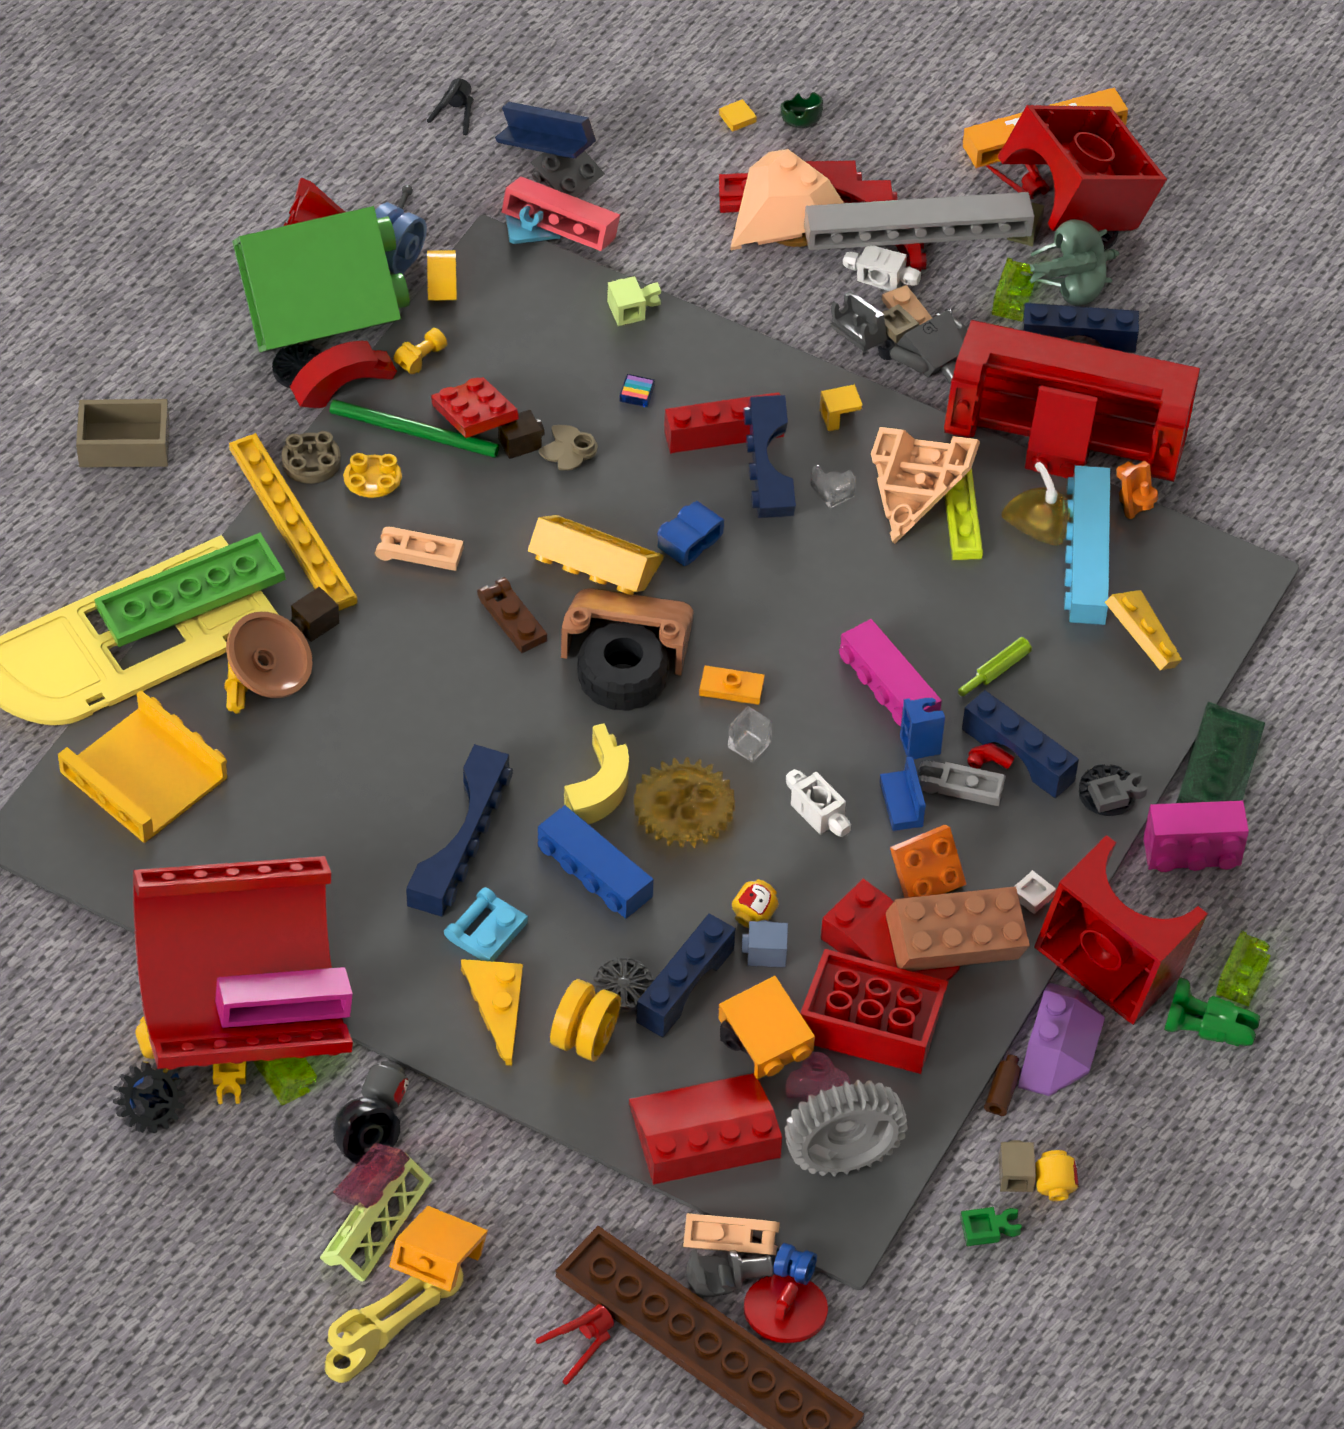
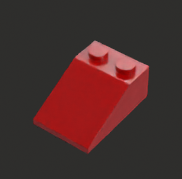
M1040 386L1028 443L1025 469L1038 472L1035 464L1041 462L1049 474L1068 479V477H1073L1075 465L1086 466L1090 452L1098 398Z

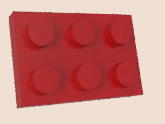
M484 377L471 378L465 384L456 387H446L440 390L439 393L431 395L433 407L465 438L519 419L517 408Z

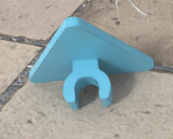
M527 205L520 211V220L506 214L509 242L512 244L561 238V235L537 227V224L543 219V211H538L533 219L529 215L530 206Z

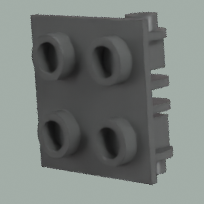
M586 151L574 159L543 152L531 161V164L534 166V173H532L534 181L537 183L547 181L553 189L573 197H577L605 175Z

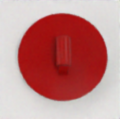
M775 1274L772 1277L766 1276L749 1288L744 1299V1315L750 1327L762 1337L775 1342L797 1343L815 1336L823 1328L827 1320L828 1303L821 1289L811 1281L807 1285L795 1282L794 1278L790 1276L785 1278Z

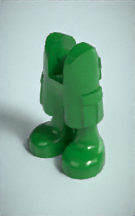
M1179 977L1164 1030L1171 1033L1180 1030L1199 1032L1198 1036L1201 1039L1221 1043L1226 1042L1235 1046H1251L1256 1038L1254 1030L1259 1027L1260 1015L1215 996L1209 997L1208 1002L1201 1001L1192 996L1190 982L1185 978ZM1189 1014L1203 1016V1019L1196 1018Z

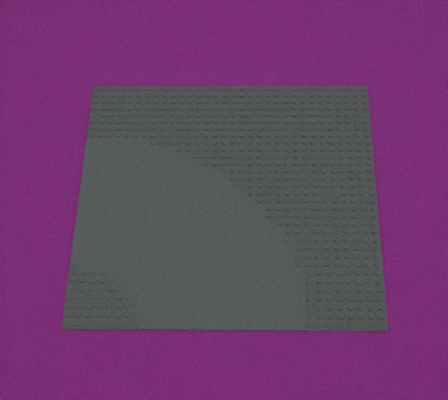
M480 215L452 249L456 250L457 300H428V281H426L410 301V305L401 312V319L393 322L372 348V350L387 351L397 370L392 380L358 378L347 382L338 390L305 431V433L327 431L332 434L333 440L339 446L341 456L340 467L335 475L320 483L306 484L290 478L283 469L282 461L277 466L357 596V604L339 611L340 624L312 642L306 638L311 649L313 662L312 671L306 684L293 695L284 698L264 697L248 689L245 692V708L240 713L235 714L226 708L227 691L224 688V683L228 679L227 653H224L143 691L150 698H156L168 713L177 715L182 720L184 726L191 732L199 733L208 746L213 750H219L227 760V779L146 843H143L60 772L58 753L66 747L76 755L80 754L138 709L137 694L113 706L102 708L83 720L69 724L0 810V868L135 934L133 870L325 856L332 873L331 884H326V913L332 968L345 967L353 993L350 1017L342 1019L344 1024L347 1025L353 1042L703 1215L780 1222L779 1233L775 1234L774 1243L777 1246V1251H779L783 1243L795 1246L797 1251L803 1252L808 1250L816 1253L817 1262L815 1270L855 1290H862L1058 969L1056 964L1034 948L1053 898L1035 914L1020 904L1030 946L1019 959L962 965L960 970L949 980L929 1053L921 1074L814 1046V1051L805 1060L800 1062L793 1061L785 1065L779 1073L770 1077L766 1075L758 1079L774 1109L782 1134L781 1158L653 1185L629 1105V1099L754 1073L755 1063L749 1054L741 1050L734 1051L720 1041V1026L722 1023L718 1019L719 1004L776 976L800 1013L824 949L838 952L821 940L823 917L862 879L878 888L893 901L904 898L890 850L892 846L942 825H947L951 828L966 885L945 894L1014 887L1032 870L1057 889L1059 882L1107 835L1116 842L1106 867L1107 879L1110 883L1146 824L1150 804H1158L1201 733L1206 713H1213L1298 573L1299 565L1296 562L1156 502L1154 503V508L1141 511L1134 518L1129 519L1125 516L1124 504L1119 501L1121 487L1110 483L1108 598L1112 594L1136 590L1143 592L1182 658V661L1175 668L1160 671L1109 607L1105 625L1069 622V610H1064L1065 592H1070V587L1064 586L1065 570L1070 569V563H1065L1066 545L1071 546V540H1066L1067 522L1071 523V518L1066 517L1067 500H1072V495H1067L1068 479L1049 474L1058 495L1057 501L1052 506L1048 505L1045 501L1047 487L1041 473L1025 469L1027 447L981 427H977L975 436L971 437V439H978L980 441L972 465V474L983 550L982 559L952 560L944 496L894 544L890 535L892 531L890 522L885 515L877 482L879 477L877 468L871 457L879 428L905 430L914 439L950 444L953 436H962L944 433L946 412L664 291H661V294L658 295L661 305L654 307L646 306L645 320L618 326L607 302L608 282L629 278V276L545 240L512 244L509 242L507 224L489 216ZM637 280L640 289L647 286V284ZM432 328L439 329L446 337L447 347L439 352L431 351L422 359V368L419 373L410 374L394 362V354L402 346V343L410 342L416 346L425 341V334ZM628 375L653 380L647 399L622 394ZM484 377L517 408L518 413L531 410L535 419L541 420L545 430V435L542 436V447L555 441L552 434L553 425H569L576 427L580 432L591 434L598 444V450L594 457L583 460L579 467L573 470H559L558 462L547 461L539 454V450L509 459L498 440V427L471 436L499 444L498 454L496 458L331 414L329 410L332 400L336 399L460 433L433 407L431 395L439 393L440 390L446 387H456L465 384L471 378ZM855 384L862 402V409L840 414L839 429L828 431L820 412L821 391ZM777 392L780 395H785L788 418L786 433H784V437L775 438L769 444L767 455L770 463L778 472L793 478L796 502L794 516L758 518L757 508H752L751 491H756L755 480L750 481L749 463H753L752 453H747L746 443L670 454L664 433L665 409ZM356 453L381 456L392 454L397 458V464L401 468L402 480L392 493L382 497L368 498L351 492L344 483L343 474L346 467L350 464L351 456ZM255 493L222 536L230 545L261 532L284 570L286 580L261 591L278 615L290 621L292 619L291 605L315 589ZM698 501L724 519V531L722 536L712 546L703 550L693 562L683 566L657 547V533L663 523L677 518L679 511L684 506H689ZM558 515L664 555L663 561L646 589L634 592L633 595L685 602L692 607L694 615L682 675H675L676 649L666 647L669 657L668 680L661 695L648 705L628 711L608 709L592 701L582 690L578 679V654L583 641L591 632L600 627L622 622L591 617L590 626L586 631L573 634L568 659L561 658L562 625L564 616L575 595L579 591L588 588L623 592L616 589V584L608 581L606 585L591 581L589 579L590 575L581 571L579 574L567 572L562 569L563 564L553 561L552 564H547L536 560V554L528 552V548L538 517ZM395 527L463 541L464 549L456 571L397 559L384 561L377 558L375 551L377 545L382 542L380 537L383 528ZM503 577L509 581L512 590L547 633V642L522 654L481 603L477 594L478 589L484 586L491 587L495 585V581ZM500 595L496 597L495 600L498 602L503 600V598ZM872 619L942 700L941 711L944 712L945 723L941 754L913 759L918 777L923 775L919 772V766L921 762L926 760L944 764L949 762L970 767L967 763L969 751L973 747L982 744L962 730L964 709L980 693L986 690L1079 759L1075 782L1055 799L1032 782L1027 767L1016 753L1005 745L992 742L1015 756L1008 769L994 761L984 763L979 768L1006 776L999 806L939 794L938 792L931 794L922 791L926 806L923 827L892 831L880 785V774L905 771L907 756L900 739L901 726L894 721L892 713L887 707L877 701L870 687L867 684L864 685L859 680L857 672L852 666L842 660L839 654L841 634ZM175 625L138 639L118 664L122 670H125L185 642V639ZM641 625L659 636L660 627ZM1020 637L1028 640L1032 647V651L989 684L984 685L981 683L964 697L958 694V689L978 674L977 669ZM617 664L613 667L619 669H628L634 666L628 664ZM704 666L764 674L765 678L760 704L756 705L699 696ZM102 697L100 699H97L89 703L88 705L91 706L101 700H104V698ZM605 723L609 735L614 734L617 746L623 744L627 746L629 754L628 787L624 798L613 812L589 825L654 879L653 897L626 919L618 912L610 910L601 897L596 893L589 892L584 887L582 881L575 875L565 872L556 859L551 855H545L538 846V826L564 806V786L586 781L595 776L601 769L600 762L592 745L593 726ZM474 744L509 754V767L513 768L511 781L508 786L504 785L501 790L502 798L498 809H492L491 822L486 834L481 833L478 839L480 840L478 852L475 858L470 857L467 863L469 865L468 873L464 882L459 881L456 887L457 896L453 906H447L443 917L408 907L406 888L417 864L445 848L457 835L465 822L469 810V799L464 788L463 767ZM1101 764L1120 766L1122 770H1127L1130 774L1140 773L1141 781L1137 784V787L1147 786L1148 788L1144 798L1136 799L1134 805L1127 812L1116 816H1103L1090 811L1082 803L1078 790L1083 774L1095 765ZM794 769L801 771L807 777L817 771L846 801L845 816L851 824V831L848 834L840 837L831 830H827L820 835L791 806L792 790L786 783V775ZM763 880L777 891L776 897L778 898L779 905L769 921L788 923L786 967L747 966L748 953H742V934H749V928L742 926L736 921V914L732 910V901L742 886L748 881ZM483 887L489 888L499 899L528 916L526 926L493 961L523 964L512 1066L505 1065V1061L500 1057L493 1035L490 1030L488 1031L479 1011L478 1002L473 998L469 982L461 971V959L481 960L449 941L444 935V930L451 923L455 924L475 902L477 893ZM485 908L464 933L470 936L492 911ZM709 913L736 928L734 951L717 971L710 969L700 978L691 991L680 1018L663 1038L636 1023L637 1010L632 1012H619L612 1036L604 1052L594 1062L578 1056L576 1046L569 1051H565L551 1045L550 1033L556 1011L567 988L574 980L580 979L593 985L594 976L602 964L611 959L615 960L617 957H630V959L639 960L646 965V968L653 975L654 981ZM620 966L615 967L620 973ZM627 966V973L632 967ZM631 998L627 999L630 1004L634 1003ZM857 1080H860L862 1084H865L868 1080L872 1081L874 1085L882 1083L884 1088L891 1087L892 1091L897 1093L906 1113L908 1129L905 1132V1138L900 1140V1146L892 1148V1155H883L882 1162L876 1160L872 1163L871 1167L867 1165L861 1167L859 1172L855 1169L850 1170L847 1175L844 1172H838L836 1176H833L830 1172L824 1176H821L819 1172L811 1174L808 1169L802 1170L800 1165L795 1164L788 1150L784 1128L787 1125L786 1120L788 1117H792L791 1111L799 1109L800 1102H808L809 1095L817 1096L820 1094V1089L827 1091L832 1089V1085L835 1087L843 1086L845 1081L851 1085ZM753 1231V1239L760 1243L762 1241V1231Z

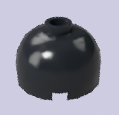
M360 1097L351 1100L340 1109L333 1123L335 1143L341 1153L356 1165H367L380 1158L372 1154L387 1146L393 1148L400 1135V1120L389 1106L376 1098ZM376 1146L373 1152H364L365 1148Z

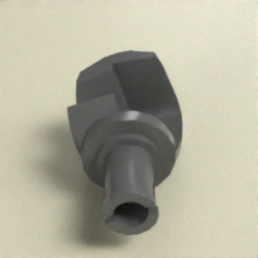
M693 1249L690 1252L686 1267V1278L689 1285L692 1286L695 1294L702 1298L726 1295L735 1290H740L744 1279L772 1277L773 1275L770 1255L741 1259L736 1250L728 1251L726 1259L718 1256H698L697 1249Z

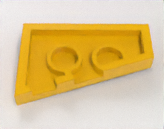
M1141 590L1112 594L1105 601V604L1160 671L1175 668L1182 661L1176 647L1171 642Z

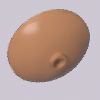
M254 612L242 617L229 632L226 642L228 662L235 676L251 691L264 697L284 698L299 691L308 681L313 663L311 649L303 633L288 619L271 612Z

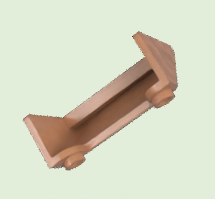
M591 588L583 589L575 595L564 616L561 658L568 659L573 634L586 631L590 626L592 617L660 627L659 639L661 643L666 647L676 649L675 675H682L693 622V609L689 604L681 601Z

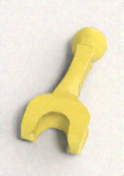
M461 1266L456 1285L451 1292L411 1276L405 1283L386 1297L360 1310H349L333 1322L328 1331V1342L333 1349L327 1354L325 1361V1372L328 1377L340 1383L350 1381L374 1360L379 1350L385 1348L408 1323L426 1310L438 1305L440 1298L453 1296L460 1289L463 1282ZM422 1290H425L419 1297H417L403 1309L396 1312L387 1319L383 1320L387 1315H389L393 1310H395L409 1298L418 1294ZM344 1332L342 1338L338 1337L339 1333ZM344 1356L350 1359L351 1364L347 1368L339 1369L334 1366Z

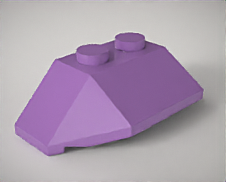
M1048 983L1044 990L1030 1036L1018 1088L1050 1096L1090 1072L1105 1017L1080 990Z

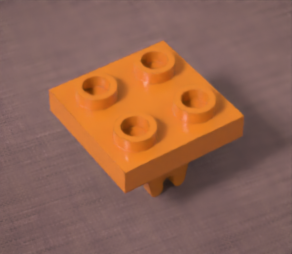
M942 825L890 847L904 898L945 894L966 885L949 826Z

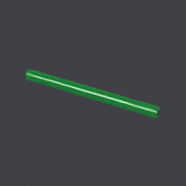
M333 399L330 405L329 412L331 414L496 458L499 451V444L475 437L465 438L457 432Z

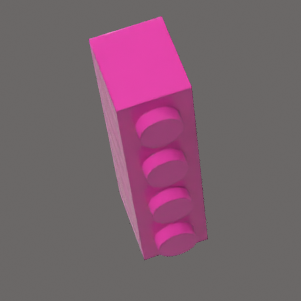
M872 619L841 634L839 654L842 660L852 666L857 672L859 680L864 685L867 684L870 687L877 701L887 707L892 713L894 721L899 726H901L904 699L934 698L936 700L935 705L931 707L926 706L923 710L926 712L941 711L942 700Z
M345 967L217 977L215 1002L222 1028L347 1018L350 1017L353 993Z

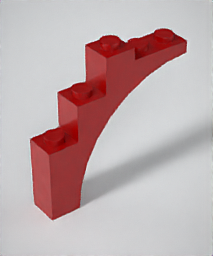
M856 160L805 161L830 180L844 203L897 200V191H892L891 180H862V173L856 171ZM924 243L895 245L899 253L907 254L906 268L912 267L920 272L921 270H926V253H921V249H924Z

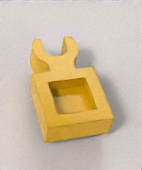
M247 1061L239 1064H213V1085H218L216 1089L218 1104H223V1096L226 1093H233L236 1104H240L242 1094L239 1084H246Z

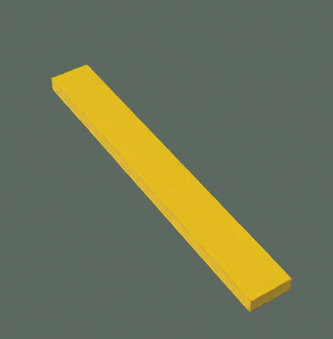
M254 433L230 442L229 450L314 589L318 587L323 589L338 604L339 611L357 604L356 594L257 434Z

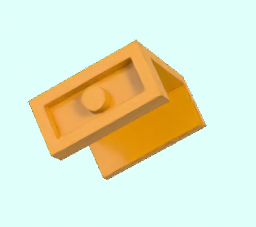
M776 976L719 1004L718 1019L721 1023L726 1021L731 1025L755 1063L754 1075L757 1080L766 1075L770 1077L779 1073L785 1065L793 1061L800 1062L805 1060L814 1051V1034Z
M427 1206L396 1238L389 1267L451 1292L456 1285L461 1263L467 1257L477 1261L480 1259L488 1230Z

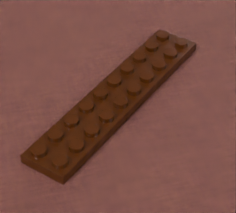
M597 1226L556 1269L557 1279L595 1306L598 1304L604 1306L613 1319L766 1429H857L864 1421V1413L600 1226Z

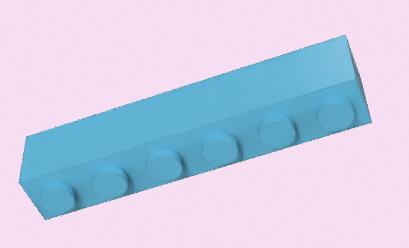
M1075 465L1073 477H1068L1067 495H1072V500H1067L1066 517L1071 518V523L1067 522L1066 540H1071V546L1066 545L1065 563H1070V569L1065 570L1064 586L1070 587V592H1065L1064 610H1069V622L1105 625L1108 611L1105 601L1108 599L1110 468Z

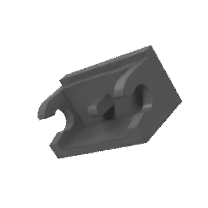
M852 291L845 293V307L841 311H839L840 307L836 302L832 303L831 313L833 322L830 323L831 327L859 349L866 351L887 340L884 314Z

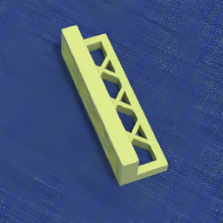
M407 1154L388 1157L320 1256V1259L330 1266L341 1264L356 1279L365 1281L433 1179ZM408 1172L419 1180L415 1189L410 1192H406L405 1176ZM391 1197H398L400 1211L395 1217H389L388 1201ZM374 1222H381L383 1236L379 1242H372L370 1228ZM364 1247L365 1263L360 1268L350 1258L357 1248Z

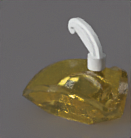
M1037 462L1035 464L1036 470L1040 471L1047 488H1032L1020 493L1005 506L1001 517L1016 529L1040 542L1058 546L1063 543L1067 532V522H1069L1070 517L1068 498L1055 490L1047 469L1041 462Z

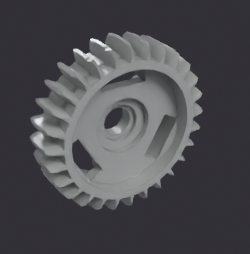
M857 1080L851 1085L845 1081L843 1086L835 1087L832 1085V1089L827 1091L820 1089V1094L817 1096L809 1095L808 1102H800L799 1109L791 1111L792 1117H788L786 1120L787 1125L784 1128L788 1150L795 1164L800 1165L802 1170L808 1169L811 1174L819 1172L821 1176L826 1175L828 1172L833 1176H836L838 1172H844L847 1175L850 1170L857 1169L859 1172L861 1167L866 1165L871 1167L872 1163L876 1160L882 1162L883 1155H892V1148L900 1146V1140L905 1138V1132L908 1129L906 1113L897 1093L893 1092L891 1087L884 1088L882 1083L874 1085L870 1080L865 1084Z

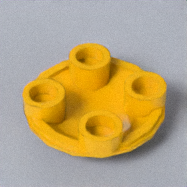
M356 453L351 456L350 464L346 467L343 477L345 485L351 492L359 496L374 498L392 493L400 485L402 472L397 464V458L392 454L381 456Z

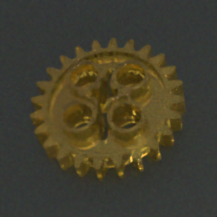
M686 757L684 764H679L678 760L673 758L671 766L661 761V770L650 767V776L642 775V782L636 785V794H634V814L639 816V825H646V834L656 831V841L666 837L668 846L674 840H677L680 848H683L685 841H690L691 845L696 847L698 839L708 844L709 835L719 838V829L727 830L728 821L733 820V811H735L734 789H730L729 779L723 780L722 771L713 774L712 764L702 768V760L700 759L695 765H691L689 757Z

